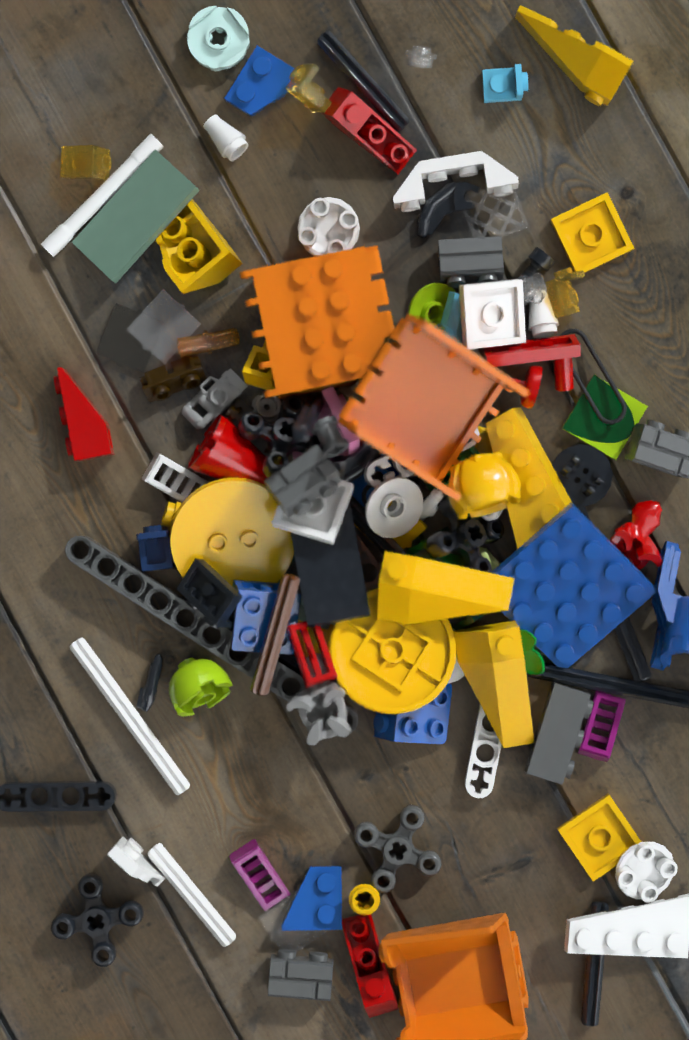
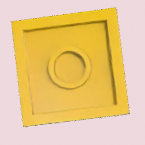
M608 192L550 220L576 276H580L634 249Z
M609 794L557 828L593 882L616 867L621 855L631 846L641 843V840Z

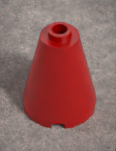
M218 415L205 431V438L201 445L197 444L189 460L188 467L195 472L216 479L237 477L254 480L265 485L264 481L268 478L263 473L262 465L266 456L251 441L242 438L239 435L238 428L229 419Z

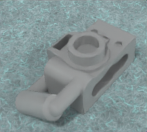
M231 368L228 371L226 370L219 380L209 376L200 385L201 390L182 408V415L196 429H203L211 420L221 415L248 388V385ZM213 380L215 383L205 391L204 388ZM198 403L208 412L204 417L194 409Z

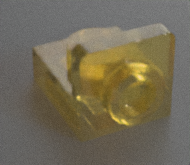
M316 64L297 66L290 74L289 79L291 81L285 89L311 112L325 113L332 102L324 96L325 91L322 87L314 82H310L319 70V67Z
M95 145L62 146L61 178H94L101 181H106L109 178V171L112 165L109 149Z
M570 267L553 273L555 279L545 282L544 285L555 318L570 316L580 312L578 294L572 288L571 282L585 277L584 271L573 272Z

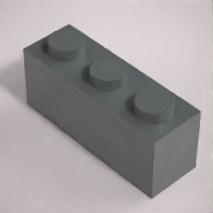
M551 683L534 737L535 743H532L524 769L527 774L562 785L565 778L570 779L575 761L571 760L574 748H580L584 736V731L580 730L583 718L589 719L594 701L589 700L590 693L560 683Z

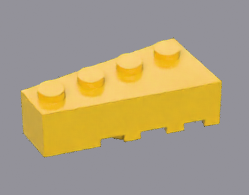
M521 407L512 408L485 423L493 453L502 454L503 459L517 473L521 484V501L514 505L510 502L507 503L517 548L521 547L572 502Z

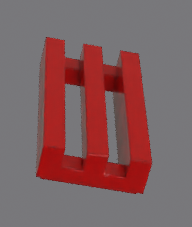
M307 621L287 626L286 630L305 686L308 688L315 684L334 680L338 676L321 626H314L312 629L327 670L326 674H322L307 630ZM298 630H300L301 636H302V638H303V641H304V644H305V647H306V650H307V653H308V656H309V659H310V662H311V665H312V668H313V671H314V674H315V677H313V678L311 677V674H310V671H309V668H308V665H307V662H306V659H305V656H304V653H303V650H302V647H301V644H300V641H299V638H298V635H297V632H296V631H298Z

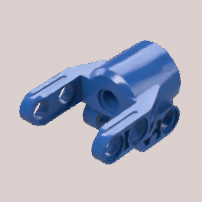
M665 541L660 554L663 563L657 569L654 584L657 593L651 599L658 625L650 667L664 671L666 666L670 667L672 654H689V596L673 594L681 551L678 543Z

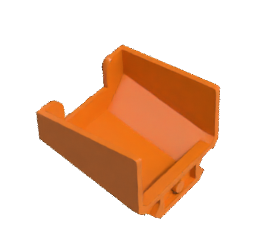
M506 913L392 932L381 940L379 956L388 968H393L394 983L396 986H399L401 995L398 1002L399 1012L405 1018L406 1027L401 1031L400 1037H397L396 1040L527 1039L528 1026L524 1008H528L529 998L518 936L515 931H510L509 919Z

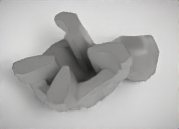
M316 653L322 674H326L327 670L322 656ZM308 656L306 662L313 678L315 674ZM328 680L324 683L308 687L287 703L286 709L289 712L294 708H298L300 718L309 732L306 741L309 745H315L321 739L332 738L336 735L346 737L351 732V728L347 723V712L343 698L345 690L338 687L335 682Z

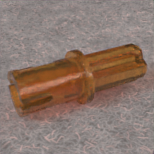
M231 328L211 333L203 330L201 334L176 338L179 356L183 358L206 352L210 355L212 350L236 346L240 343L238 330Z

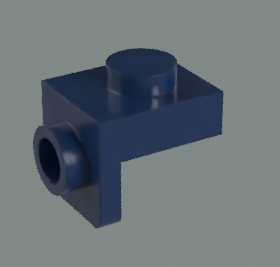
M162 525L143 527V533L136 534L139 543L142 572L174 568L170 547V531H162Z

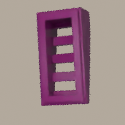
M595 691L593 708L589 719L586 720L583 740L577 753L607 762L611 756L626 699ZM599 703L615 707V713L599 709ZM595 716L613 720L612 724L609 725L596 721ZM592 728L608 732V737L591 733ZM588 741L605 745L604 750L589 746Z
M255 839L229 855L231 863L264 912L291 895ZM257 855L256 857H254L253 859H251V860L248 861L247 863L243 864L244 862H246L247 860H249V859L252 858L253 856ZM260 864L264 865L263 868L259 869L258 871L249 876V871L256 868ZM270 874L271 878L256 887V882ZM275 884L278 886V889L269 895L262 896L263 892Z

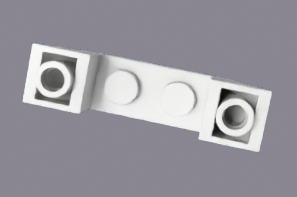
M483 151L423 160L417 163L393 196L395 209L401 208L402 212L420 209V205L426 203L422 179L428 178L429 182H440L446 180L447 175L459 173L460 177H470L477 175L478 170L483 169L487 194L494 193L495 197L513 194V189H518V176Z

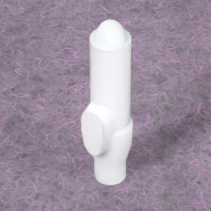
M433 490L423 502V510L420 516L422 521L429 516H434L437 512L438 503L443 498V493L440 490Z

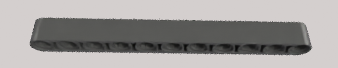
M75 536L67 542L65 553L72 563L253 679L260 652H247L245 659H234L230 653L233 633L231 628L220 627V641L217 643L208 642L205 639L204 632L210 625L204 621L205 616L199 610L185 603V598L90 537ZM78 541L85 542L89 547V553L83 559L78 558L74 554V545ZM104 558H110L115 563V571L110 576L104 575L100 570V563ZM130 575H136L141 579L142 586L138 592H131L126 587V580ZM156 592H162L167 596L168 604L165 609H157L153 606L152 597ZM182 609H188L193 612L195 620L191 626H184L179 622L178 614ZM277 661L270 690L289 702L294 696L305 690L306 686L302 675ZM293 677L299 681L300 690L297 693L289 694L284 690L283 681L286 678ZM345 702L346 712L350 713L353 717V722L350 725V733H352L358 725V714L352 706Z

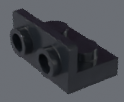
M196 558L178 585L177 590L185 597L184 601L187 605L199 610L205 616L204 621L217 629L220 627L233 628L234 620L230 615L243 596L205 560Z

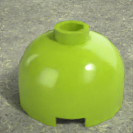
M188 658L178 665L179 669L173 674L169 682V696L177 715L182 717L194 715L193 709L206 703L208 709L218 704L231 693L229 687L233 686L222 666L212 660H195V658Z

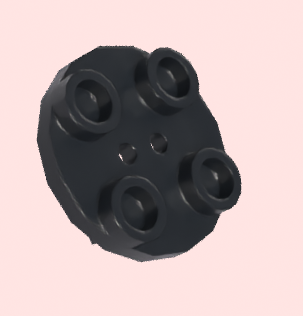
M579 444L568 447L557 455L552 464L575 506L583 507L597 503L605 497L611 487L613 472L610 461L603 452L593 446ZM584 468L588 469L587 474L583 473ZM576 477L580 479L579 483H575L574 479Z

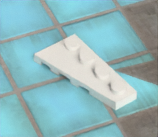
M689 894L680 895L677 898L668 900H656L640 906L623 907L621 910L604 911L566 919L564 951L571 954L688 958Z

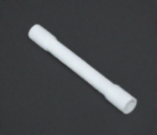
M150 133L133 150L130 157L63 224H60L41 245L55 257L73 239L75 233L123 186L155 149L159 152L164 146Z

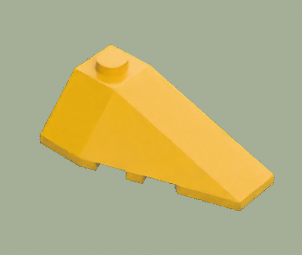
M520 5L515 16L519 23L578 89L585 93L584 97L589 102L597 106H601L602 103L608 106L633 61L598 41L592 46L587 44L577 31L572 29H565L563 32L557 30L559 26L553 20Z
M193 199L156 238L162 253L164 269L183 294L219 284L243 264Z
M385 552L379 580L377 619L409 625L424 621L508 611L514 578L428 559Z
M512 620L454 630L457 661L503 748L535 743L520 628L516 621Z

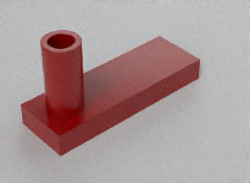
M575 334L526 340V343L482 348L484 361L493 367L554 360L555 389L562 392L574 389L572 357L581 356V346Z

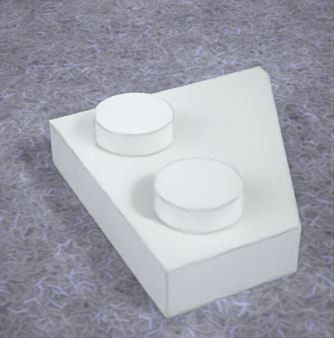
M122 836L109 851L108 855L130 876L139 878L147 883L150 880L158 887L166 877L141 854L144 850L135 840L129 838L127 841Z

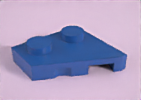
M257 45L224 99L229 104L252 117L264 110L267 105L285 97V94L300 85L306 84L308 76Z
M309 866L303 882L292 901V905L281 924L282 931L342 930L341 866Z

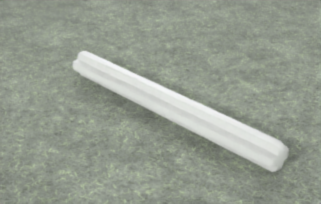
M84 638L77 639L69 646L70 650L176 795L185 792L190 787V783Z

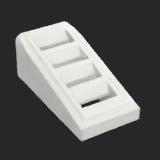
M158 452L154 455L142 476V480L182 503L188 497L196 482L201 484L200 487L209 483ZM164 463L167 467L159 481H157L154 477ZM175 469L178 471V474L170 487L165 486ZM184 477H189L190 479L181 494L177 493L176 491Z

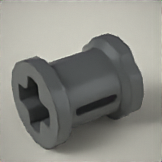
M328 416L318 420L311 432L312 435L317 436L323 448L322 451L327 458L335 457L349 447L347 439L342 438L336 426L338 423L335 416Z

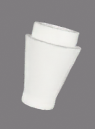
M218 115L211 116L205 122L203 128L208 132L223 158L227 157L230 161H234L248 148V143L245 141L246 136L223 121Z
M547 290L530 292L528 330L532 331L533 338H545L557 334L559 322L548 298Z

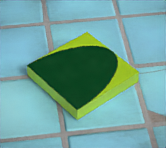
M593 375L586 386L589 395L605 419L614 420L618 418L622 412V406L608 382ZM618 389L627 407L626 414L619 423L613 425L605 424L598 419L585 395L582 393L561 429L584 443L595 447L613 460H617L632 434L634 425L638 424L648 406Z

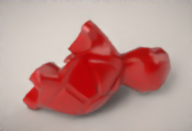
M652 500L638 502L631 509L632 522H626L617 528L609 541L638 570L645 567L649 560L654 562L657 567H660L663 563L662 558L649 535L660 525L661 505L659 502Z

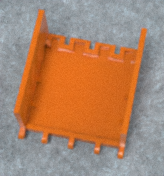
M377 245L366 248L364 246L239 272L240 279L253 277L257 298L245 300L246 307L259 305L263 329L251 332L252 338L265 337L270 361L258 363L259 370L272 368L276 388L264 391V398L278 396L279 399H284L290 395L299 396L319 392L332 386L339 388L353 385L358 380H362L368 370L378 375L380 369L372 365V363L385 345L384 338H389L394 331L391 310L378 312L377 307L389 305L385 280L372 281L371 276L383 273ZM392 342V343H388V344H390L391 346H393V347L395 348L396 345H397V342Z
M407 314L404 319L400 320L390 336L398 344L394 348L390 344L385 343L372 365L380 369L378 375L370 370L366 372L355 389V392L363 398L358 402L350 397L338 415L340 418L337 423L458 501L461 495L441 483L447 475L449 468L460 463L457 458L470 438L477 443L481 441L482 438L474 432L487 412L495 417L498 415L499 411L492 407V404L502 389L510 393H518L524 397H527L529 391L428 321Z

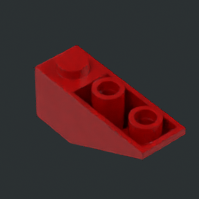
M338 87L319 111L340 131L396 174L401 172L417 151L416 148L350 90Z
M62 367L57 368L58 376H54L53 379L57 395L62 394L64 406L59 407L62 425H68L70 437L65 438L68 456H73L74 461L79 462L115 455L108 422L67 370Z
M358 914L342 919V928L364 1009L369 1018L398 1010V1002L388 967L385 962L381 961L379 956L380 941L372 915Z

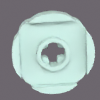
M209 6L199 11L190 22L187 33L188 47L194 59L202 66L213 71H220L234 67L245 57L250 46L249 30L244 18L234 9ZM217 31L219 34L225 32L227 34L224 38L225 43L221 46L218 43L213 45L211 43L213 40L212 32Z

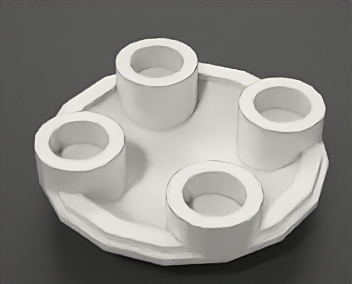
M332 197L317 198L307 205L300 215L298 223L299 240L304 248L314 256L352 249L358 240L360 231L358 216L352 207L343 200Z
M641 842L631 846L621 855L616 865L615 878L618 887L626 896L642 899L644 902L650 903L655 901L658 895L668 887L673 876L676 875L678 867L673 860L672 854L665 846L656 842Z

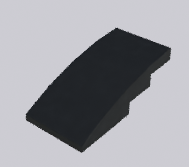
M349 501L334 545L291 532L308 628L371 616Z

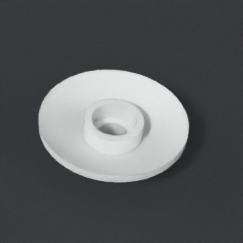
M394 477L383 481L373 490L366 504L365 515L369 527L377 535L385 538H396L406 534L416 525L422 514V492L414 482L407 478Z

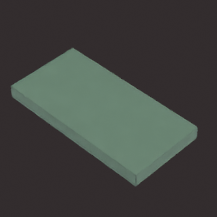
M155 149L72 243L110 280L117 283L200 190Z

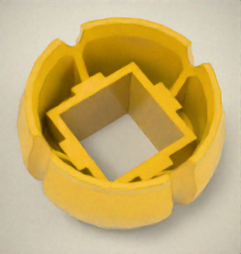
M501 453L474 455L449 468L451 476L448 487L461 495L458 501L449 495L448 498L459 519H467L468 514H470L471 519L492 514L508 508V502L514 505L521 501L519 477L513 467L503 459Z

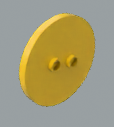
M223 478L204 484L183 501L174 516L170 531L172 557L177 570L183 578L194 560L198 558L205 560L232 587L233 580L277 583L292 562L294 548L291 532L273 527L272 525L278 503L270 495L266 486L246 478Z
M379 588L367 592L371 616L336 622L333 627L329 643V653L338 676L336 681L354 702L371 711L383 714H402L414 711L435 699L447 685L452 675L456 661V641L453 629L448 619L424 621L409 625L377 619Z

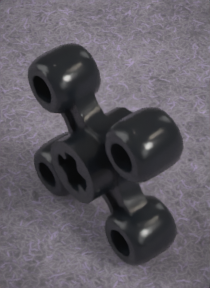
M290 395L283 400L279 411L281 418L276 420L275 423L264 421L259 413L252 411L245 413L239 421L238 432L242 438L249 441L256 440L257 438L267 441L270 453L267 454L262 465L263 473L267 478L288 465V456L293 452L305 453L316 444L321 450L323 449L316 435L310 436L307 441L301 438L298 442L293 440L294 432L291 429L304 404V400L297 395Z
M446 494L439 502V509L445 517L449 518L451 529L438 531L428 537L426 540L428 553L435 558H441L450 553L462 555L465 562L464 568L492 573L490 562L481 556L479 548L483 544H491L502 538L504 534L502 522L499 519L492 521L482 520L481 522L475 519L469 520L468 517L467 519H459L457 513L450 505L448 495Z
M88 873L78 883L79 893L86 902L84 912L77 916L67 913L57 915L51 923V932L60 940L68 939L77 932L87 933L93 940V949L91 951L93 962L97 966L107 967L114 962L117 956L116 947L109 939L110 929L117 924H124L128 927L138 925L144 916V909L135 900H129L117 908L108 907L101 898L104 888L102 878L95 873ZM86 882H93L96 890H89L86 887ZM126 910H134L136 917H129L126 914ZM97 914L102 915L103 919L101 922L103 923L95 926L92 923L94 919L92 917L97 916ZM59 923H66L68 925V930H61L59 927ZM99 950H106L109 957H101Z

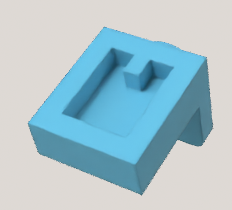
M515 64L512 68L482 70L484 103L522 100L523 91H528L527 72H522L521 64Z

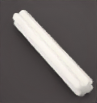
M160 843L153 846L147 853L148 857L223 947L230 945L236 939L234 931L164 846Z

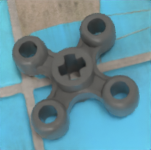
M407 805L400 812V826L392 834L380 832L376 825L367 821L361 822L355 828L354 838L357 844L365 848L375 847L383 854L382 865L371 876V884L379 893H388L394 888L396 870L403 864L414 865L425 876H434L441 869V858L436 852L418 850L412 843L414 832L423 825L425 819L424 812L417 805ZM409 813H415L418 819L415 822H409L406 817ZM364 830L372 832V836L369 839L362 838L360 834ZM394 842H399L400 846L405 844L406 847L402 849V855L396 856L395 852L390 853ZM426 859L435 861L431 868L423 865ZM380 876H387L389 878V882L384 885L380 884L377 880Z

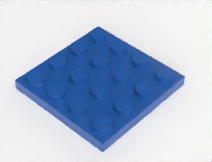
M572 502L492 571V574L514 578L509 610L501 612L510 621L515 620L520 629L531 632L537 638L536 646L557 667L569 668L657 593L656 587Z

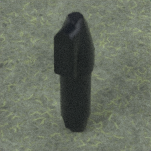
M159 653L154 657L153 663H150L146 683L140 689L136 705L137 708L145 712L150 710L157 694V686L163 666V657Z

